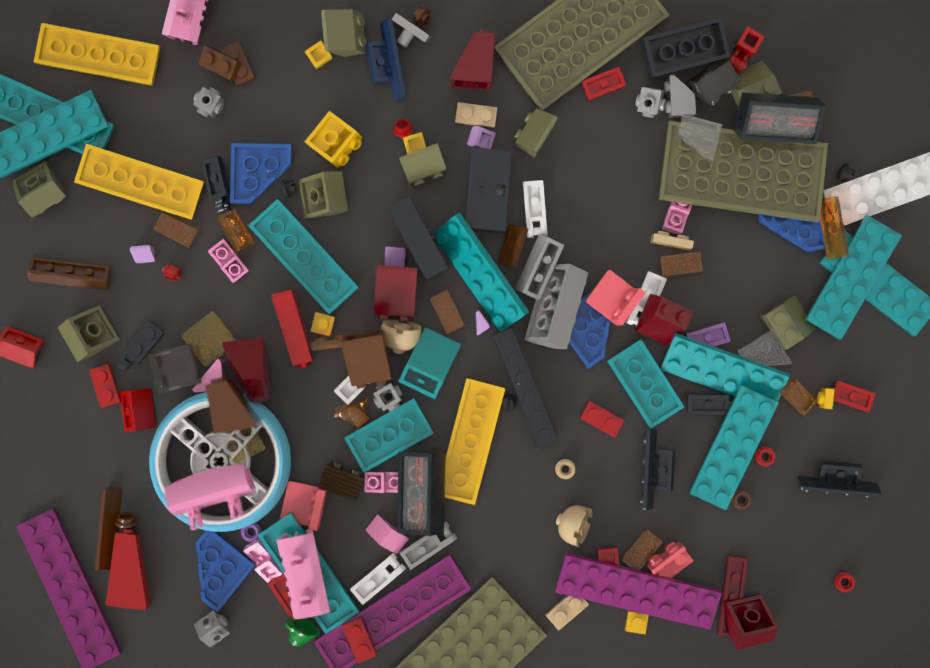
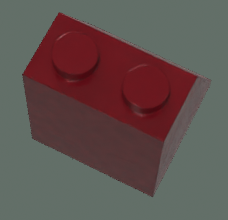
M490 30L474 32L451 74V87L491 90L495 33H491Z
M377 265L374 315H378V319L390 320V316L398 317V321L410 322V318H415L418 268Z
M263 338L222 342L230 369L248 400L255 403L270 401V359Z

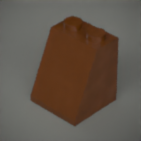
M383 330L343 336L341 346L351 387L356 386L357 389L368 387L369 383L376 382L377 385L389 383L388 380L392 379V372Z
M226 377L212 379L211 384L205 385L214 435L262 425L261 420L233 380L227 381Z

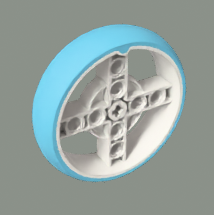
M207 392L194 395L174 407L163 419L154 435L149 456L150 475L155 491L166 508L165 487L171 484L167 472L166 456L172 435L176 436L192 450L190 464L193 474L236 464H245V468H250L251 459L247 445L262 427L265 428L270 436L275 452V472L269 488L252 475L256 491L255 493L245 495V497L254 505L243 511L244 516L241 517L239 514H236V518L232 519L231 515L213 516L200 512L204 527H198L196 522V528L226 532L247 527L263 518L274 508L287 486L291 469V453L285 431L278 419L262 403L249 401L244 394L243 396L262 423L260 426L252 427V432L249 436L244 435L242 430L215 435L214 432L205 434L187 418L192 413L209 407ZM188 429H191L194 432V438L192 440H189L186 437V431ZM231 440L238 443L237 451L230 449L229 443ZM203 442H206L210 447L208 453H204L201 450ZM223 457L224 460L222 462H224V465H218L216 458ZM188 513L176 516L181 521L190 525Z

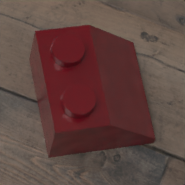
M650 294L634 331L668 346L675 333L681 335L686 331L694 311L665 297Z
M762 594L725 603L728 632L737 650L774 641L779 627Z

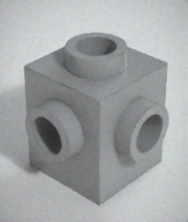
M202 87L201 91L198 90L193 98V101H195L193 105L198 109L196 112L205 117L210 115L214 118L217 114H220L224 106V100L219 96L220 92L212 87L209 90ZM208 97H209V98H210V102L207 103V104H205L206 101H207V99H208Z
M642 87L641 94H638L636 98L637 111L643 112L642 116L651 118L661 114V111H664L666 106V99H663L665 90Z
M386 383L376 387L377 391L373 393L375 395L373 400L378 409L382 408L383 411L388 409L391 412L400 406L398 402L402 401L400 396L403 393L398 385L394 386L393 383L389 385ZM386 393L392 394L391 400L385 399Z
M214 610L194 624L199 639L209 647H212L230 634L227 625H229L227 619L223 615H218Z

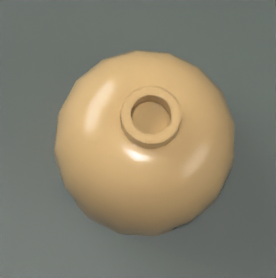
M398 319L384 320L381 329L384 333L386 346L391 348L392 352L402 354L404 351L414 348L419 342L421 336V326L411 321H407V324L399 323Z
M574 505L567 508L563 514L560 513L556 520V524L559 525L558 532L560 537L565 542L580 547L579 543L582 544L590 528V523L587 520L588 517L592 518V510L584 506Z

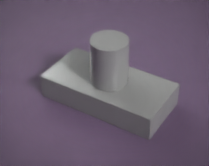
M395 13L392 20L404 28L397 39L398 43L407 47L414 35L425 43L429 42L431 36Z

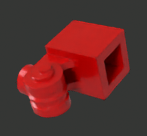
M747 26L733 48L735 53L728 58L727 67L735 69L738 73L743 71L747 67L746 59H750L756 53L765 36Z

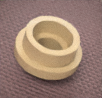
M568 459L560 460L555 467L556 474L562 479L571 478L575 473L574 463ZM567 465L569 467V470L566 473L562 472L561 470L562 466Z

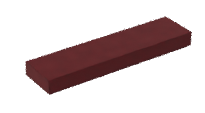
M727 555L717 627L718 636L730 637L725 603L743 599L749 559L747 557Z

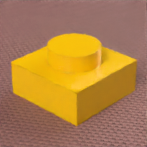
M321 40L304 51L316 69L333 59L331 54L325 51Z
M422 132L403 137L407 155L426 148Z
M315 312L310 332L331 336L335 317Z
M821 388V392L817 396V403L820 404L819 408H833L834 389Z
M628 610L625 631L646 634L649 615Z

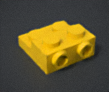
M329 111L305 140V143L336 168H339L340 165L344 166L347 164L349 154L361 146V139L363 137Z

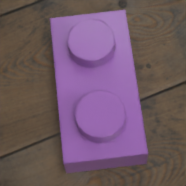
M725 322L685 334L688 338L713 347L731 342Z

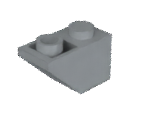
M669 75L667 81H664L665 93H668L665 112L669 113V118L693 117L696 114L695 93L675 75Z

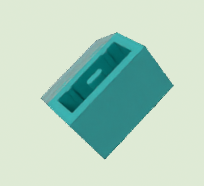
M425 327L398 382L435 399L461 344Z

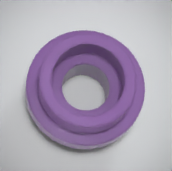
M256 522L241 529L243 539L248 542L256 540L258 538L257 535L261 532V527ZM249 528H253L255 530L254 535H250L248 533Z

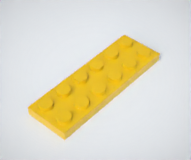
M41 23L34 63L153 86L161 47L155 44Z
M89 144L85 146L74 183L191 220L193 219L204 185V181Z
M466 378L445 458V498L475 505L505 388Z

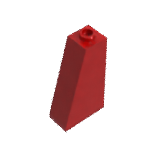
M287 290L271 295L292 366L298 365L299 369L310 366V362L314 361L296 291Z
M132 528L122 529L116 532L114 537L106 605L147 610L151 606L140 533L134 532Z

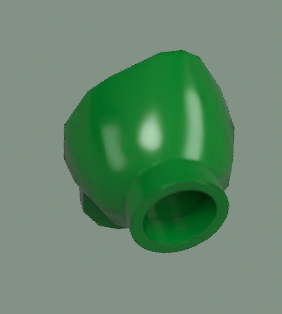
M289 617L285 621V626L290 634L289 642L296 647L303 646L304 643L311 641L320 634V629L308 618L294 619Z

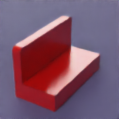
M6 326L0 334V356L30 368L35 367L36 355L44 345V339Z
M150 388L119 392L125 432L156 427Z

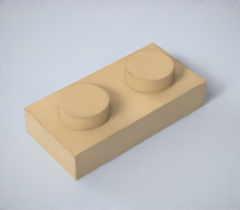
M458 102L455 123L495 128L497 107Z
M658 231L657 234L654 233L651 236L650 243L685 250L693 249L694 241L689 240V237L685 235H677L676 238L669 236L670 233Z
M567 595L545 615L560 630L584 610L589 603L584 599Z

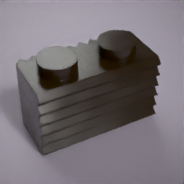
M332 461V464L327 463L318 487L356 501L365 479L364 476H361L362 472L352 468L350 471L343 469L344 465Z

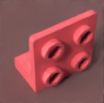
M607 270L586 299V303L616 326H623L646 292L641 288H633L614 272Z
M288 481L280 519L292 512L300 525L309 526L310 530L317 531L320 527L327 490L317 486Z
M673 541L665 546L663 553L653 555L648 560L647 567L653 574L672 578L691 564L693 559L679 541L676 543Z

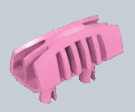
M170 0L162 34L173 40L179 38L182 42L188 40L192 41L193 45H197L202 28L200 23L204 20L202 13L206 12L207 7L204 5L208 3V0Z
M236 464L213 468L176 481L165 487V498L170 513L175 516L188 513L191 530H197L196 522L198 527H204L200 510L204 507L228 501L232 519L236 518V510L241 517L244 516L240 498L255 493L256 488L250 468H245V464Z
M307 529L304 535H299L296 532L294 537H289L287 533L277 539L280 557L283 558L282 567L285 568L284 576L287 577L286 586H289L288 595L291 596L292 600L290 604L293 618L302 619L330 612L313 531Z

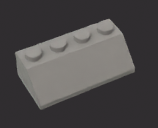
M571 264L555 265L540 300L536 299L524 341L554 349H567L588 272Z

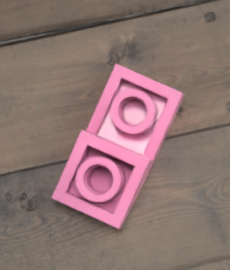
M671 202L662 230L681 235L692 204Z
M224 238L208 250L209 254L233 283L249 271Z
M365 472L364 492L398 493V472Z

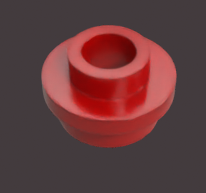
M401 119L395 122L393 133L396 136L403 138L412 134L413 126L408 120Z
M166 264L161 270L164 273L163 276L168 280L175 281V279L179 280L181 278V270L173 265Z
M767 446L760 447L755 453V460L761 466L772 465L776 458L774 450ZM766 452L768 454V458L766 460H763L762 454Z
M840 572L836 575L834 584L839 591L849 592L855 586V579L848 572ZM846 578L847 583L842 585L841 580Z

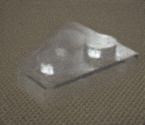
M683 114L677 136L705 160L712 163L722 124Z
M769 330L736 351L741 357L767 366L788 365L792 363L772 330Z

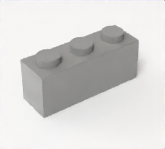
M538 235L514 289L540 300L564 245L549 237Z

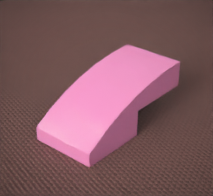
M259 538L245 546L243 552L256 564L254 570L267 583L283 574Z

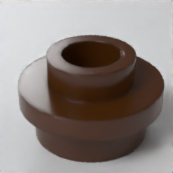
M419 7L412 18L415 25L418 27L426 25L431 17L430 10Z
M737 490L731 502L736 509L745 510L751 505L752 498L747 491ZM740 496L744 497L743 503L738 502Z
M128 512L118 514L115 519V525L120 529H130L136 524L134 515Z

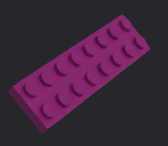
M55 508L16 526L81 667L93 668L121 655L122 651Z
M565 553L555 587V593L709 630L711 629L722 595L721 590L570 553Z
M449 554L361 610L329 633L322 635L314 643L330 668H349L357 663L343 630V624L362 617L376 651L471 590V587Z

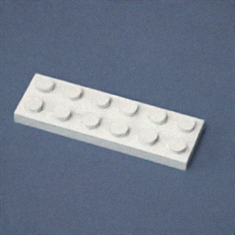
M930 152L823 190V198L834 228L836 229L861 220L865 215L872 216L930 195Z

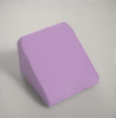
M473 126L467 145L474 148L491 149L496 133L480 126Z
M153 246L130 247V252L136 263L155 261Z
M386 247L385 265L405 267L406 248Z
M480 311L476 312L477 336L490 328V325Z

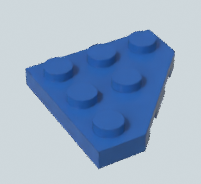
M231 143L230 203L252 204L292 165V145Z
M757 214L759 223L806 252L828 248L821 216L820 221L816 223Z
M590 293L581 299L569 342L587 369L605 357L610 320L586 303Z
M205 531L195 543L198 555L199 580L201 583V600L218 612L256 564L217 532Z

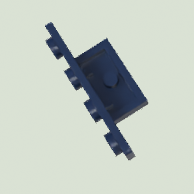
M387 18L380 23L383 41L368 42L366 50L372 83L391 82L394 101H399L405 97L406 85L403 83V69L399 62V47L395 40V26L392 24V19Z

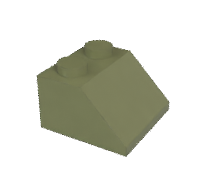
M321 10L325 51L343 57L366 53L365 46L367 41L364 36L363 27L365 20L362 13L355 10Z
M763 61L750 65L739 73L735 72L725 77L738 107L742 92L782 94L775 75Z
M537 108L534 113L530 111L524 120L527 123L523 130L519 129L514 137L516 140L514 146L535 158L554 128L558 117Z
M438 143L399 158L409 185H414V187L426 183L425 180L432 177L433 180L444 176V172H447Z
M46 160L12 181L18 203L32 218L37 214H42L47 208L61 202L66 197L62 184Z
M342 171L321 172L298 180L305 219L336 215L348 211Z
M795 295L761 315L781 350L789 349L816 329L813 324L805 320L807 313Z
M100 305L66 319L58 327L77 362L97 354L120 340Z

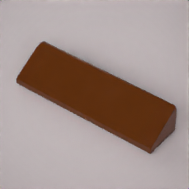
M31 257L27 270L28 279L33 282L108 290L111 266Z
M106 488L102 490L95 560L96 571L109 570L111 568L115 533L119 531V527L115 525V519L120 514L122 489Z

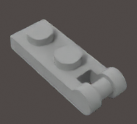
M447 521L444 522V540L440 541L437 535L423 536L400 552L410 570L457 539L455 533H452L448 528L450 526Z

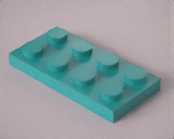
M641 339L607 360L650 429L684 408V405Z
M413 398L344 439L362 471L365 473L434 432L416 400Z

